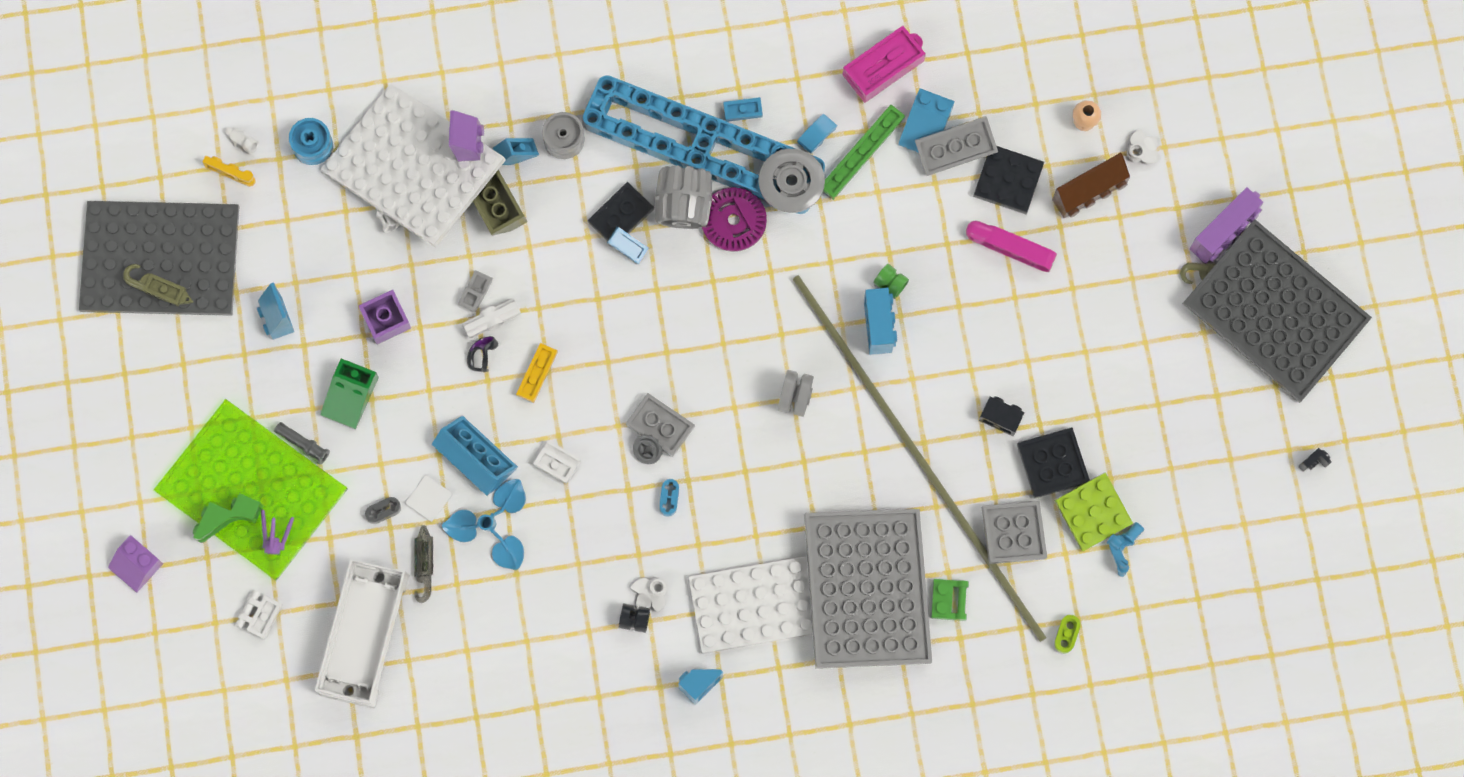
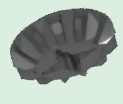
M644 434L634 441L633 452L640 462L654 464L662 456L663 446H660L659 439H655L652 435ZM652 445L651 451L644 453L646 446Z

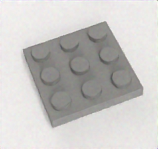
M1040 501L981 507L989 564L1047 559Z

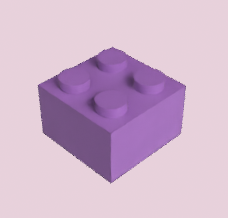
M394 290L359 305V309L377 345L411 329Z

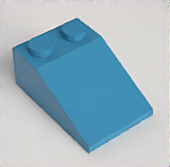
M919 88L898 145L918 152L915 140L945 130L955 101Z
M270 283L258 299L260 307H257L260 318L264 317L266 324L263 327L266 335H270L274 340L295 331L281 294L275 283Z

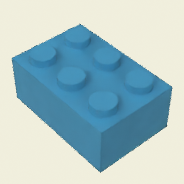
M888 288L865 290L863 301L869 355L892 353L893 347H896L897 332L896 330L893 331L895 313L891 312L893 295L889 294Z

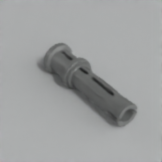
M279 422L275 427V433L303 450L304 455L311 456L317 460L318 464H323L329 456L330 450L323 449L316 444L315 440L306 439L284 423Z

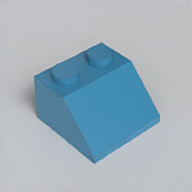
M692 669L690 672L686 671L679 678V689L696 705L723 678V671L721 669Z

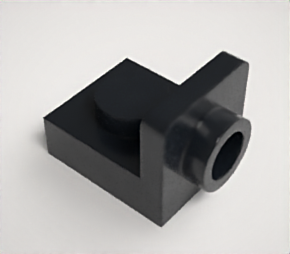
M1318 448L1298 467L1304 472L1307 468L1312 470L1319 462L1326 468L1332 461L1325 450Z

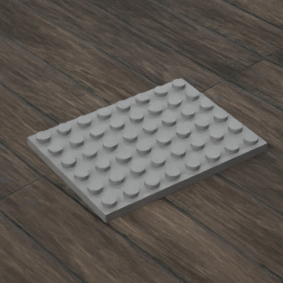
M920 509L805 513L804 522L815 669L931 664L932 651Z

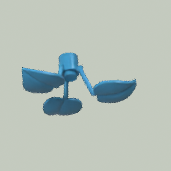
M513 479L501 485L494 494L493 502L496 506L502 507L500 510L491 513V515L485 514L480 516L478 522L476 516L471 511L459 510L442 524V528L451 538L460 542H470L475 539L477 535L476 528L480 527L487 532L491 531L501 542L497 543L492 550V557L495 563L503 568L518 570L524 559L523 545L515 536H508L503 540L495 531L497 523L494 518L504 512V510L509 513H516L525 505L526 495L522 482L519 479Z

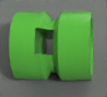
M886 264L873 283L879 288H888L889 294H892L893 298L896 299L908 284L909 279L902 273L897 274V270L894 267Z

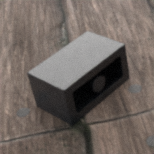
M990 396L979 421L1014 437L1025 412L1021 411L1022 408L1012 404L1010 406L1004 403L1003 399L994 396V398Z

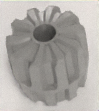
M679 165L662 167L659 171L655 193L656 222L664 226L683 229H697L707 226L712 202L711 173L702 168L694 169L692 166H687L686 168H682Z

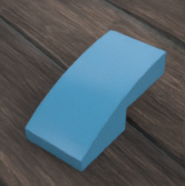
M823 114L803 133L797 142L811 154L823 143L824 139L836 130L838 125Z

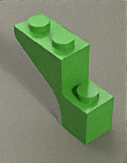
M240 493L237 498L233 499L231 511L209 502V505L205 506L202 510L200 523H197L193 529V538L200 543H204L234 521L246 520L256 523L263 505L261 502Z

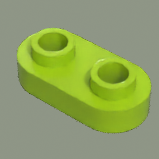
M1067 615L1061 620L1054 641L1056 650L1063 654L1069 653L1074 648L1080 630V620L1074 615ZM1068 622L1073 624L1072 629L1067 628L1066 624ZM1061 641H1066L1067 647H1062Z

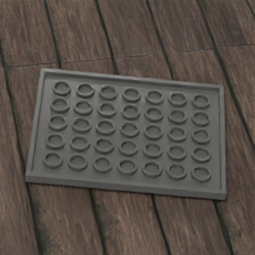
M87 201L79 311L232 316L239 204ZM131 264L140 265L139 269L135 268L130 271L129 275L131 278L140 281L148 273L159 276L185 287L193 303L180 304L178 307L134 288L125 282L123 278L124 270Z
M1254 219L1182 303L1299 403L1302 402L1372 318L1256 219Z

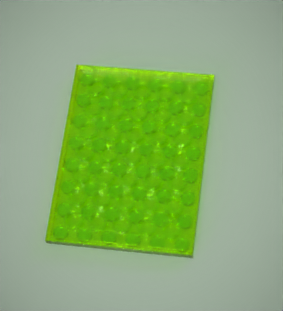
M227 399L223 401L154 488L156 493L198 524L202 519V510L205 506L209 505V502L231 511V503L235 497H238L239 493L259 501L263 505L262 510L265 511L267 539L270 537L271 522L274 517L276 519L274 538H279V542L283 538L290 518L293 517L292 527L285 542L284 550H280V555L264 553L261 513L256 523L237 520L214 535L275 581L279 579L348 490L346 486Z

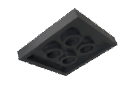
M997 146L998 152L986 157L973 197L1027 215L1044 161Z
M1073 427L1017 443L1034 499L1081 486L1090 481Z

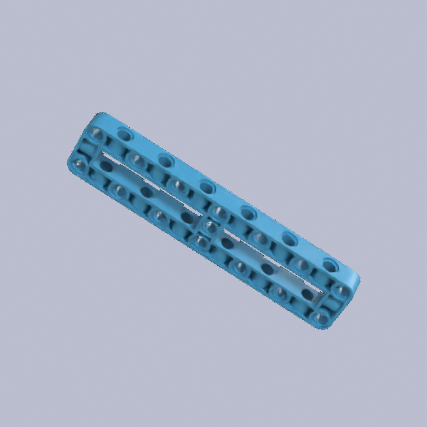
M608 75L602 76L598 80L583 114L584 127L592 133L673 165H679L682 168L692 166L694 169H705L711 173L712 180L732 188L748 190L764 201L766 200L763 198L759 188V175L745 170V167L730 161H722L712 157L711 153L715 144H721L764 162L772 154L780 150L795 149ZM611 85L612 88L609 90H604L603 86ZM640 98L646 99V102L640 104L637 102V100ZM612 102L695 134L696 137L692 146H684L676 143V140L659 133H651L641 129V126L626 120H618L608 116L607 113ZM673 112L681 113L679 117H673L671 114ZM594 117L597 119V121L595 123L588 122V119ZM709 125H713L716 129L713 131H709L706 129V127ZM625 131L632 133L628 137L622 135ZM748 139L750 143L745 145L741 143V140ZM701 142H707L709 144L707 147L704 148L699 146ZM659 145H665L667 147L665 150L657 149ZM813 156L820 163L824 172L825 163L823 162V160L816 156ZM695 158H699L701 160V163L694 164L692 163V160ZM804 168L803 170L805 171L807 176V183L810 184L811 180L809 173ZM734 172L736 176L729 178L727 173ZM773 179V184L780 193L781 190L777 186V180ZM810 208L797 212V214H805Z

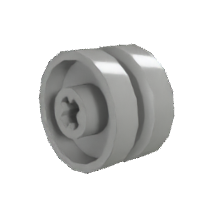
M559 112L547 118L543 125L542 135L545 148L549 154L557 159H569L579 154L584 146L585 137L582 123L577 116L568 112Z
M787 370L778 411L789 412L792 402H795L794 415L804 417L807 405L809 406L813 390L811 387L814 376L802 375L798 385V373Z

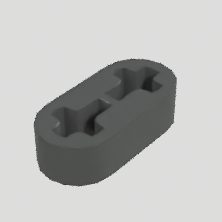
M395 497L386 498L366 509V519L371 524L380 523L397 515L401 511V504ZM390 502L397 504L394 511L391 509L384 511V509L389 507ZM372 510H375V512H379L382 510L381 513L377 514V519H374L373 517L369 518V516L372 515Z

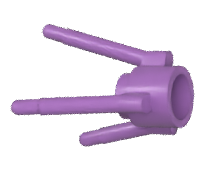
M261 510L264 553L280 555V550H284L294 518H290L283 538L279 542V538H274L276 521L274 517L271 522L270 537L267 539L265 511Z

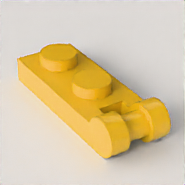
M205 155L202 161L205 168L251 187L256 182L251 171H240L236 165L231 163L229 165L224 164L218 157H208Z

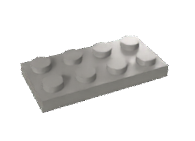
M987 116L915 140L926 176L998 152Z

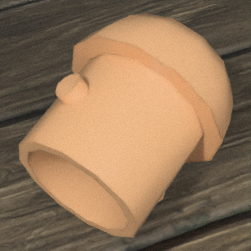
M1084 100L1073 109V119L1076 128L1081 131H1088L1101 120V110L1096 103ZM1083 112H1088L1091 116H1086Z

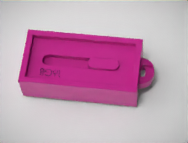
M901 26L844 66L842 75L863 102L866 103L924 62L926 53L922 50L923 40L918 34H910L904 26Z

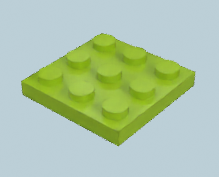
M1106 472L1054 500L1081 551L1089 549L1133 524Z

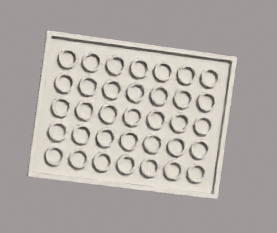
M390 83L323 165L321 171L436 248L506 160L502 155L483 144L484 150L481 153L480 160L458 162L449 147L450 122Z

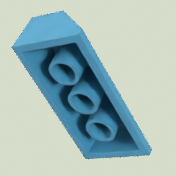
M464 416L443 427L432 442V445L438 452L445 456L452 465L459 469L486 496L498 489L518 467Z

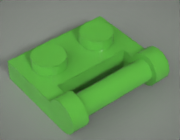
M934 579L931 619L966 621V589L969 588V581ZM953 587L959 588L957 613H952Z

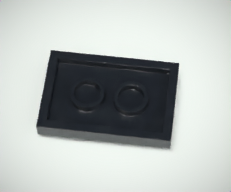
M627 182L588 219V223L608 241L616 227L629 234L655 208Z

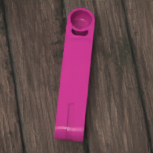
M975 220L971 221L966 228V235L971 241L1044 272H1050L1052 263L1057 256V253L1051 249L993 225H987Z

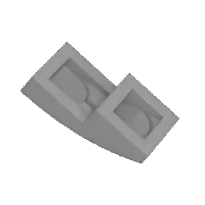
M475 270L458 304L476 312L493 278Z

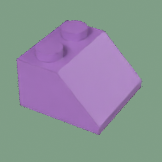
M451 110L449 147L457 161L480 160L481 153L484 150L483 142H481V136H484L483 124L479 122L477 117Z
M130 535L117 549L108 568L138 593L163 563Z

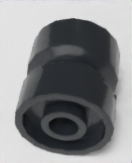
M623 603L619 628L627 630L634 628L635 631L646 633L650 608L639 606L636 609L634 605ZM635 616V620L630 619V617Z

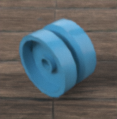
M305 118L292 126L289 133V143L295 157L300 162L307 165H318L330 157L333 151V140L327 126L321 120Z

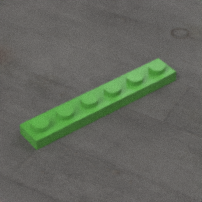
M890 105L825 179L823 192L834 200L905 119V115L893 105Z

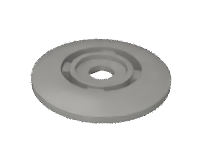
M784 149L772 154L763 163L759 173V188L763 198L769 205L779 211L797 213L807 210L819 200L824 190L825 176L820 163L815 157L803 150ZM804 168L809 173L811 180L810 184L807 183V176L805 171L803 170ZM790 175H794L798 180L793 186L786 183V178ZM775 177L777 178V186L781 190L780 193L773 184V178Z

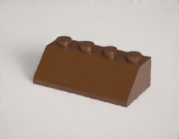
M1120 152L1056 188L1052 201L1063 218L1068 216L1070 218L1074 217L1080 212V209L1084 207L1087 209L1093 206L1099 198L1105 199L1115 189L1121 190L1128 185L1130 174L1123 154Z

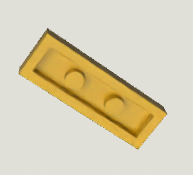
M542 343L539 344L516 393L518 397L532 403L535 402L558 350Z

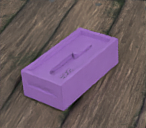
M1246 187L1195 238L1189 250L1205 264L1210 260L1214 262L1220 256L1223 249H1227L1235 237H1239L1245 231L1249 222L1252 223L1254 219H1257L1262 211L1261 206L1264 203L1259 198L1261 195L1256 191L1252 192Z

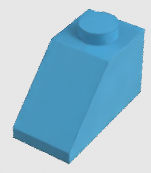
M506 138L492 148V150L505 158L506 161L502 165H514L539 155L533 138Z

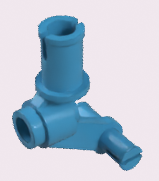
M1137 522L1126 533L1117 536L1113 534L1107 541L1120 577H1124L1129 570L1128 561L1124 558L1122 551L1127 546H1133L1136 538L1144 531L1142 525Z

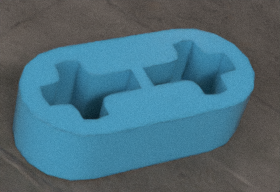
M673 479L664 481L661 489L660 512L667 517L676 513L678 504L679 484ZM669 484H673V487L676 488V490H672L671 496H668V489H665V487H669ZM667 499L671 500V506L674 507L669 512H666V509L663 508V506L667 505Z

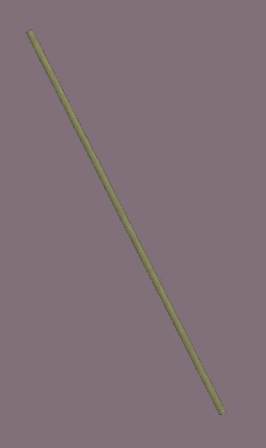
M799 275L794 277L793 281L1036 637L1040 642L1045 640L1047 637L997 564H989L986 548Z

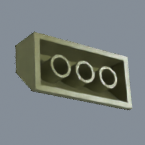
M498 169L473 201L492 236L513 231L528 222Z

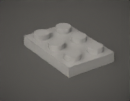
M647 393L626 422L629 428L641 436L644 434L652 435L655 439H659L660 446H663L662 450L674 457L695 427V424L649 393Z

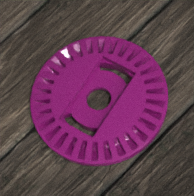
M736 187L725 188L712 195L708 224L702 227L706 238L714 246L722 250L731 252L746 250L755 245L763 236L767 223L766 210L760 199L752 194V192ZM729 203H735L734 205H729L725 207L722 211H719V209L722 206ZM730 215H737L740 219L739 223L736 225L730 224L728 222ZM747 228L749 229L748 232H746V233H744V234H742V235H740V236H738V237H733V235L741 234V233H743Z

